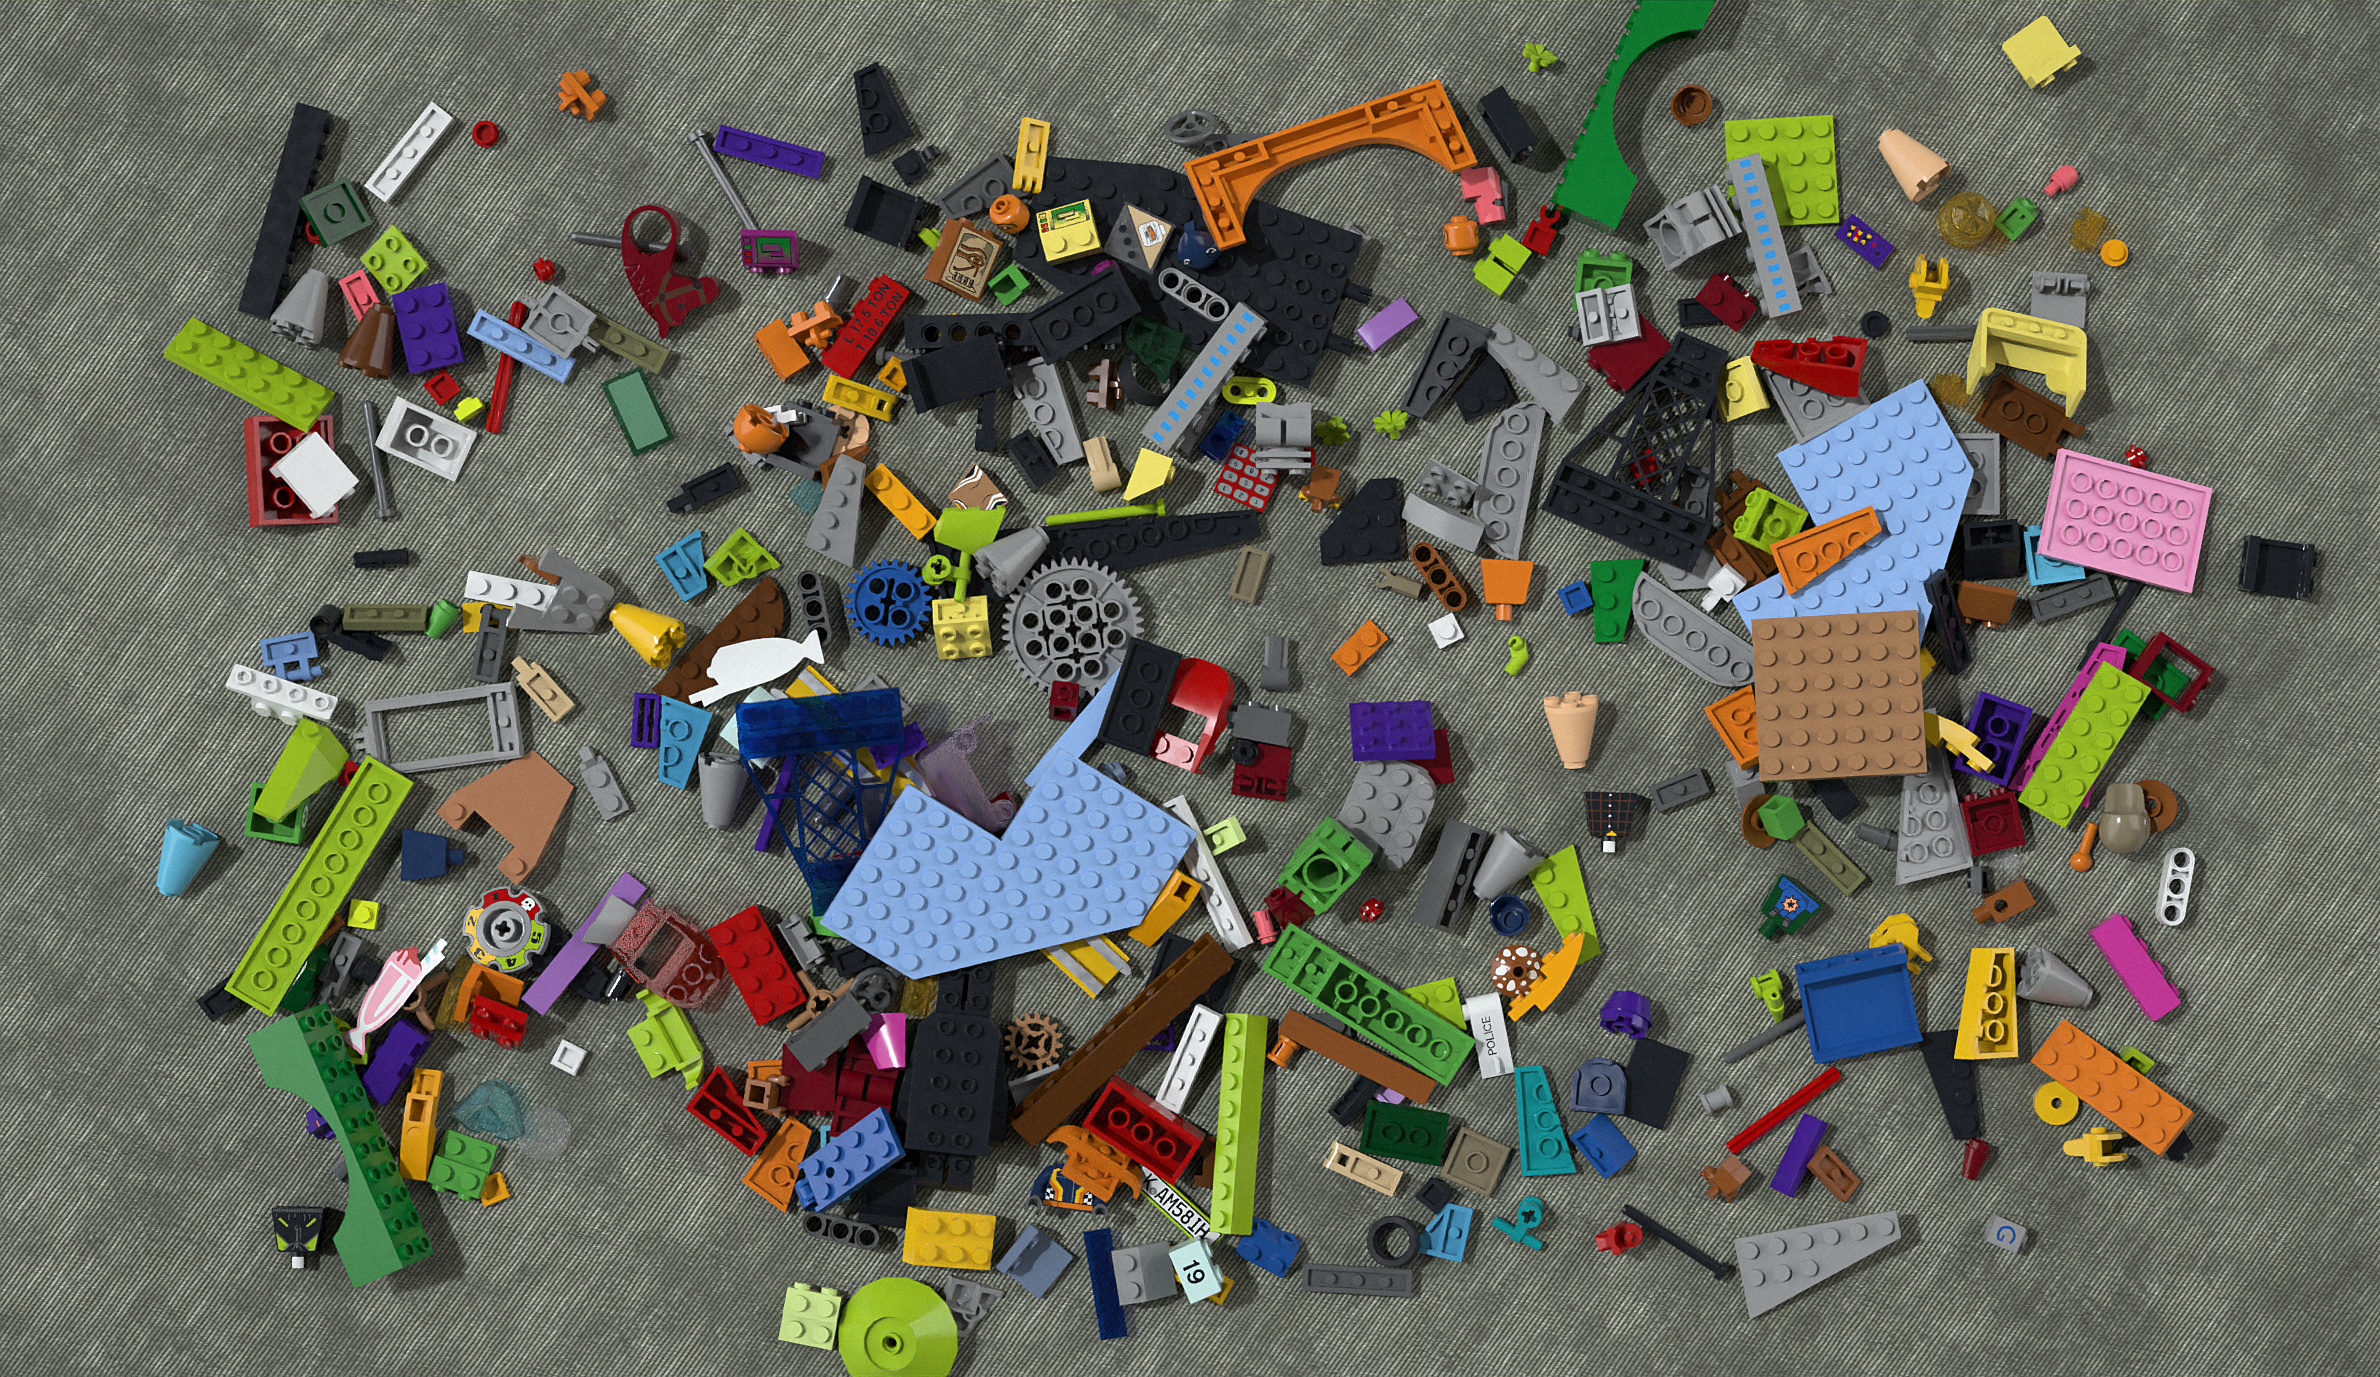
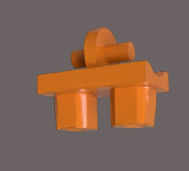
M584 69L573 74L567 71L562 75L563 79L559 83L563 90L558 94L563 101L559 106V110L562 113L570 110L574 116L581 112L590 122L596 118L598 110L605 104L607 98L599 89L589 95L583 89L591 81Z
M826 301L814 304L815 317L811 319L805 311L791 315L792 327L787 329L789 337L797 338L800 343H806L808 347L815 344L820 350L826 348V338L832 336L830 330L843 325L842 317L835 314L830 303Z

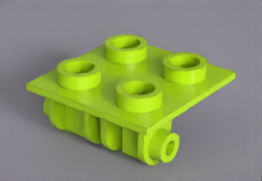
M394 224L360 258L391 297L392 294L403 292L420 274L424 275L430 270L428 267L429 263L421 257L418 250L413 247V244L404 237L403 232Z

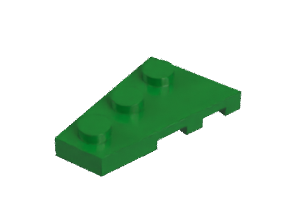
M1645 558L1590 561L1594 643L1622 642L1632 607L1634 586L1641 573Z

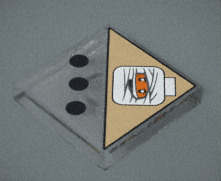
M1126 202L1102 251L1152 275L1173 233L1175 225Z

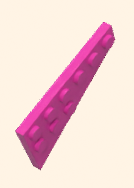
M2102 642L2097 644L2007 788L2018 791L2024 789L2102 661L2104 660L2122 671L2127 648ZM2093 784L2080 803V806L2088 807Z

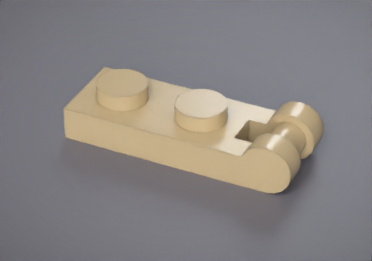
M1333 1140L1330 1147L1332 1151L1329 1158H1325L1323 1166L1388 1196H1393L1403 1171ZM1342 1154L1349 1156L1346 1166L1338 1163Z

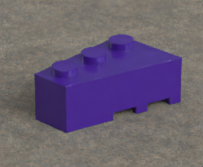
M409 1018L398 1020L393 1025L386 1042L382 1043L374 1053L375 1059L371 1066H366L359 1075V1080L366 1094L383 1105L391 1102L435 1037Z

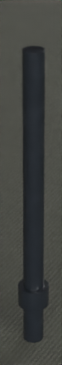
M2135 580L2129 582L2094 640H2090L2085 648L2087 652L2076 668L2078 672L2082 670L2099 642H2106L2142 582Z

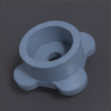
M1116 761L1111 764L1107 762L1106 765L1102 766L1103 774L1123 785V781L1127 777L1119 763Z

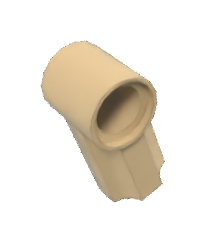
M1105 436L1095 437L1082 442L1091 470L1089 472L1096 494L1122 486L1116 465L1112 462Z

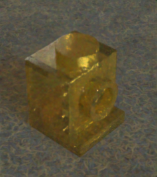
M2084 206L2077 213V215L2081 216V219L2077 217L2069 232L2073 233L2069 240V245L2079 251H2084L2085 249L2089 251L2095 246L2109 219Z
M1937 372L1930 385L1933 388L1931 396L1957 410L1964 408L1970 394H1966L1967 384L1963 383L1964 379L1954 373L1942 375Z

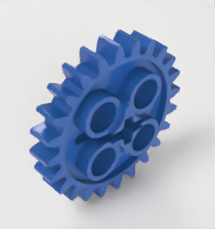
M883 558L882 566H878L875 561H872L873 569L869 570L867 567L862 566L865 574L863 576L854 574L858 580L857 584L848 583L854 591L853 593H845V596L852 599V602L844 606L853 610L847 618H856L857 621L853 624L852 628L862 627L860 636L863 637L869 633V642L871 643L878 637L880 646L884 645L886 639H889L891 646H895L896 638H899L905 644V635L908 634L914 639L915 634L913 630L915 628L920 631L924 630L919 623L921 621L929 622L924 612L933 610L931 607L926 606V602L933 600V597L926 596L925 592L931 588L930 586L921 585L924 581L922 576L915 577L918 571L916 567L910 572L907 571L908 562H905L902 567H898V559H894L892 565H888L887 559ZM893 578L895 579L892 599L896 601V604L890 606L888 624L883 626L886 606L882 604V599L888 598L890 579ZM876 579L883 580L885 583V589L880 594L872 593L870 588L871 583ZM902 584H909L912 588L911 595L906 599L900 598L897 594V589ZM871 606H877L880 609V617L875 621H870L866 617V611ZM899 610L905 611L907 614V621L903 625H895L893 622V615Z

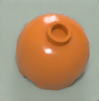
M746 403L743 404L733 424L734 435L740 442L738 446L747 454L754 452L764 455L777 450L789 436V432L783 423L780 422L777 426L772 421L774 415L753 403H749L747 406Z

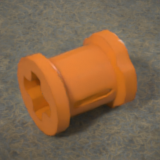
M1280 1034L1278 1043L1265 1056L1286 1069L1288 1066L1287 1061L1294 1051L1299 1050L1301 1046Z

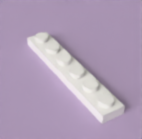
M1180 795L1160 805L1159 808L1198 832L1183 855V859L1192 878L1202 885L1199 890L1200 895L1228 953L1252 943L1253 940L1184 795Z

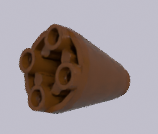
M373 302L372 308L369 307L339 353L337 365L351 370L353 368L360 370V374L371 378L378 377L388 380L392 372L395 315H393L395 308Z

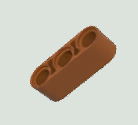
M1427 542L1416 544L1410 553L1413 565L1446 611H1460L1466 603L1465 592L1431 544ZM1426 548L1430 552V559L1427 562L1418 561L1415 556L1417 549ZM1435 570L1442 571L1446 576L1445 582L1441 585L1434 584L1431 580V573ZM1455 592L1460 595L1461 603L1459 606L1451 607L1447 604L1446 597L1448 593Z

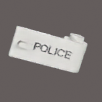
M1498 992L1466 998V1004L1461 1005L1464 1021L1470 1020L1482 1079L1513 1073L1512 1057Z

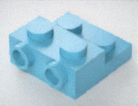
M2042 525L2026 527V532L2020 533L2029 587L2085 579L2084 567L2037 555Z

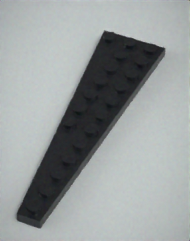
M1255 509L1040 526L1049 537L1050 543L1046 545L1045 551L1025 576L1032 579L1031 570L1033 568L1041 573L1042 563L1048 569L1051 568L1052 559L1056 561L1057 565H1061L1062 557H1065L1067 563L1071 564L1073 556L1077 558L1078 564L1082 563L1084 557L1087 558L1088 566H1091L1097 560L1099 570L1104 565H1108L1107 574H1110L1113 571L1120 572L1260 537L1262 534ZM1026 528L998 530L993 542ZM926 535L931 557L942 555L949 560L951 566L959 567L961 550L935 541L934 535ZM972 555L970 564L972 575L970 583L967 584L965 597L987 595L988 604L1012 599L1010 594H1006L1004 597L999 596L993 588L992 581L988 577L986 579L981 577L975 568L979 563L974 555ZM934 567L935 574H940L938 567ZM1023 579L1019 583L1023 586L1026 585ZM945 580L941 585H938L942 599L954 598L956 582ZM1051 583L1047 586L1046 590L1060 587V585ZM1015 588L1011 593L1019 594L1020 592Z

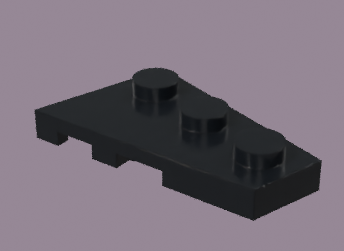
M878 61L853 73L865 159L914 136Z
M550 916L545 922L551 925V935L546 951L542 956L534 954L531 959L533 966L530 969L540 974L544 972L571 939ZM590 959L567 988L597 1003L609 978Z

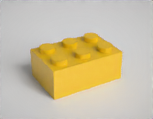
M908 1206L902 1261L920 1266L990 1270L996 1216L978 1211Z

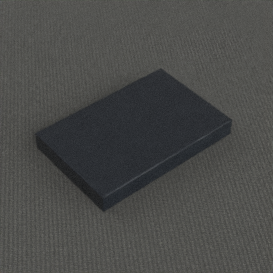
M1647 1037L1636 1039L1624 1072L1627 1078L1625 1115H1619L1663 1130L1690 1053Z

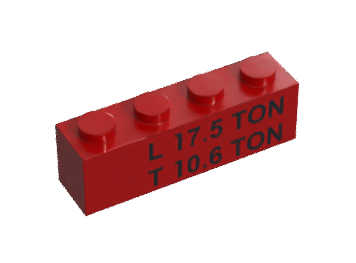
M884 273L880 278L876 276L867 289L870 293L866 299H859L852 309L854 316L849 323L846 320L843 322V325L836 332L839 335L834 344L828 343L820 355L823 357L821 363L842 378L848 380L854 378L911 297V293Z

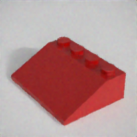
M321 415L308 433L275 416H252L244 419L250 528L339 523L337 502L334 504L336 509L326 518L320 516L313 519L310 516L312 511L281 476L276 478L269 470L307 435L317 432L334 452L332 415Z

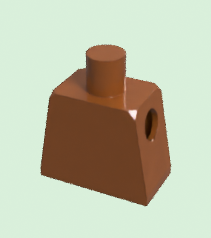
M2021 875L1983 896L1985 904L1972 910V913L1979 925L1992 918L1995 919L1996 923H2000L2035 905L2036 901ZM1999 900H2005L2007 905L2002 909H1998L1995 907V903Z

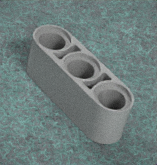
M1167 268L1161 272L1159 285L1163 292L1215 325H1222L1231 313L1227 302L1223 298L1179 270ZM1169 276L1179 278V283L1175 288L1169 289L1165 286V280ZM1193 290H1198L1202 293V297L1199 302L1191 303L1188 301V294ZM1215 305H1222L1225 307V312L1220 317H1213L1210 315L1211 308Z

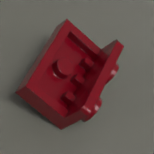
M1723 272L1721 275L1715 273L1695 299L1737 333L1757 309V306L1754 304L1757 299L1745 289L1740 293L1734 288L1733 285L1736 282Z
M1285 885L1274 889L1263 899L1283 930H1285L1289 922L1299 926L1315 915V910L1300 899L1303 891L1300 890L1296 895Z

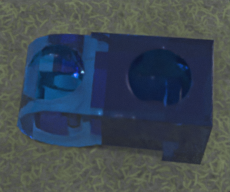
M1228 409L1200 444L1198 451L1218 465L1247 421Z

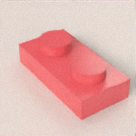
M363 269L338 281L359 322L369 307L372 308L373 302L381 303Z

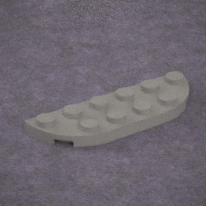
M1533 400L1512 406L1504 411L1491 425L1483 445L1476 482L1478 486L1473 498V518L1485 523L1481 535L1483 541L1497 554L1517 561L1546 411L1544 407L1540 409Z
M1641 571L1633 590L1632 611L1640 632L1652 645L1709 683L1724 687H1738L1755 682L1753 646Z

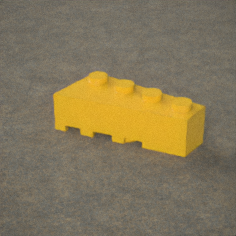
M2014 947L1972 948L1954 1059L2018 1057Z

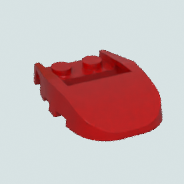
M1200 658L1181 660L1167 702L1208 717L1199 745L1157 729L1148 754L1149 756L1199 775L1202 773L1203 770L1199 769L1206 754L1211 756L1216 747L1214 744L1221 731L1224 732L1228 722L1225 720L1228 707L1232 705L1234 696L1233 680L1224 668Z

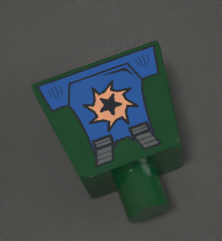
M1779 873L1758 909V912L1767 919L1757 931L1769 941L1779 929L1785 934L1791 935L1817 913L1823 905L1784 873Z

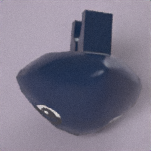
M1192 220L1184 224L1185 233L1179 241L1176 255L1178 263L1200 270L1210 266L1222 251L1217 247L1211 233L1204 232L1200 228L1197 229L1196 222Z

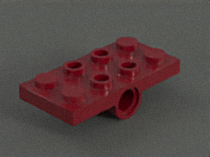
M855 1034L849 1039L829 1137L837 1138L879 1107L887 1108L889 1115L891 1112L899 1070L879 1071L861 1034Z

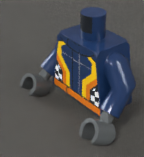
M1055 1161L1054 1165L1046 1166L1034 1180L1030 1197L1026 1200L1024 1207L1025 1212H1027L1029 1205H1035L1037 1207L1036 1215L1040 1213L1042 1205L1092 1212L1094 1223H1096V1216L1098 1214L1105 1215V1222L1109 1221L1107 1202H1104L1061 1174L1065 1162Z

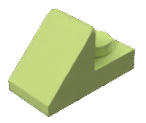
M1235 815L1201 832L1212 856L1247 840Z

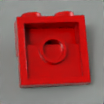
M477 994L473 1002V1013L468 1022L469 1031H472V1035L482 1040L489 1038L497 1041L500 1047L507 1050H512V1048L520 1050L528 1032V1014Z

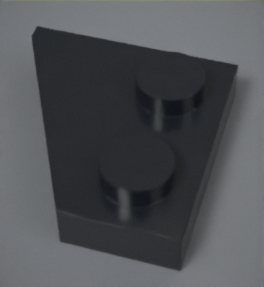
M1488 354L1454 397V401L1465 423L1515 400L1497 361L1491 354Z

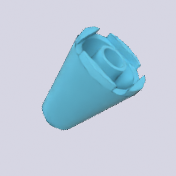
M180 818L169 819L166 825L156 885L160 888L159 892L168 897L182 894L219 844V840L216 841L217 835L194 822L192 826L183 825L185 820Z

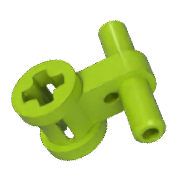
M961 551L959 567L951 566L949 560L942 555L932 556L922 571L924 581L931 586L941 585L945 580L956 582L954 601L963 603L965 601L967 584L971 581L972 571L970 570L972 554ZM933 567H938V572L940 574H935V569Z
M1772 968L1769 970V973L1757 978L1755 976L1749 977V982L1756 999L1764 1000L1769 1013L1773 1016V1020L1776 1023L1782 1022L1785 1005L1780 992L1783 991V986L1776 969Z

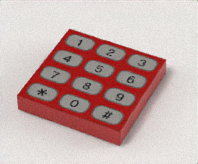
M1234 442L1213 492L1263 514L1282 470H1277V475H1261V470H1256V462H1263V459H1256L1255 450Z

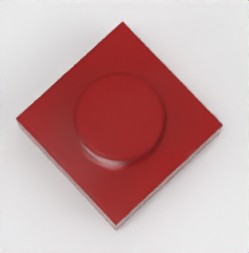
M446 369L440 371L423 385L440 407L462 392V389Z
M1648 449L1638 457L1651 453L1652 451ZM1654 456L1639 461L1644 475L1659 470ZM1636 463L1627 466L1636 479L1641 477ZM1658 475L1646 479V482H1650ZM1643 481L1639 482L1641 487L1644 486Z

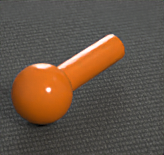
M2088 821L2079 851L2073 853L2070 858L2071 867L2077 872H2085L2092 865V858L2089 853L2099 826L2097 823Z

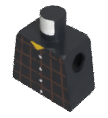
M1583 792L1589 835L1601 836L1600 852H1617V836L1627 837L1630 835L1637 793Z

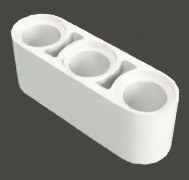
M2187 848L2170 849L2165 856L2155 909L2157 920L2164 925H2178L2185 917L2195 864L2194 854ZM2179 852L2183 853L2186 858L2185 864L2182 867H2178L2174 862V857ZM2173 879H2177L2181 884L2180 891L2176 894H2173L2169 889V884ZM2168 906H2172L2176 911L2175 918L2171 921H2168L2164 916V911Z

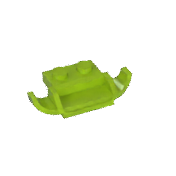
M646 988L637 993V998L646 1004L650 1012L646 1013L647 1020L627 1030V1033L650 1076L653 1079L675 1067L676 1071L681 1070L684 1074L687 1091L697 1086L703 1077L704 1059L702 1051L704 1049L679 1003L676 1004L666 994L651 988Z

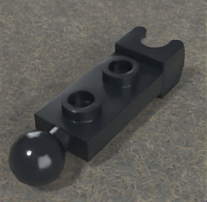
M997 389L979 394V397H984L983 408H978L977 424H982L981 429H976V451L997 452L998 432L994 431Z

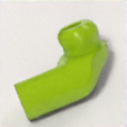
M1512 636L1508 641L1512 659L1504 670L1512 677L1516 676L1529 659L1526 641L1519 636Z

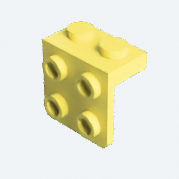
M2046 16L2039 17L2002 45L2003 51L2031 89L2038 84L2042 88L2055 79L2053 75L2060 69L2064 72L2078 63L2075 58L2081 54L2076 45L2068 47Z

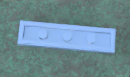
M478 309L466 332L468 335L562 384L565 383L576 362V359L569 357L566 361L529 334L481 309Z

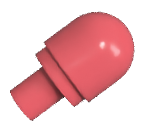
M2070 165L2061 166L2051 175L2049 179L2050 184L2043 189L2044 193L2048 197H2052L2057 191L2060 193L2067 191L2077 181V170Z

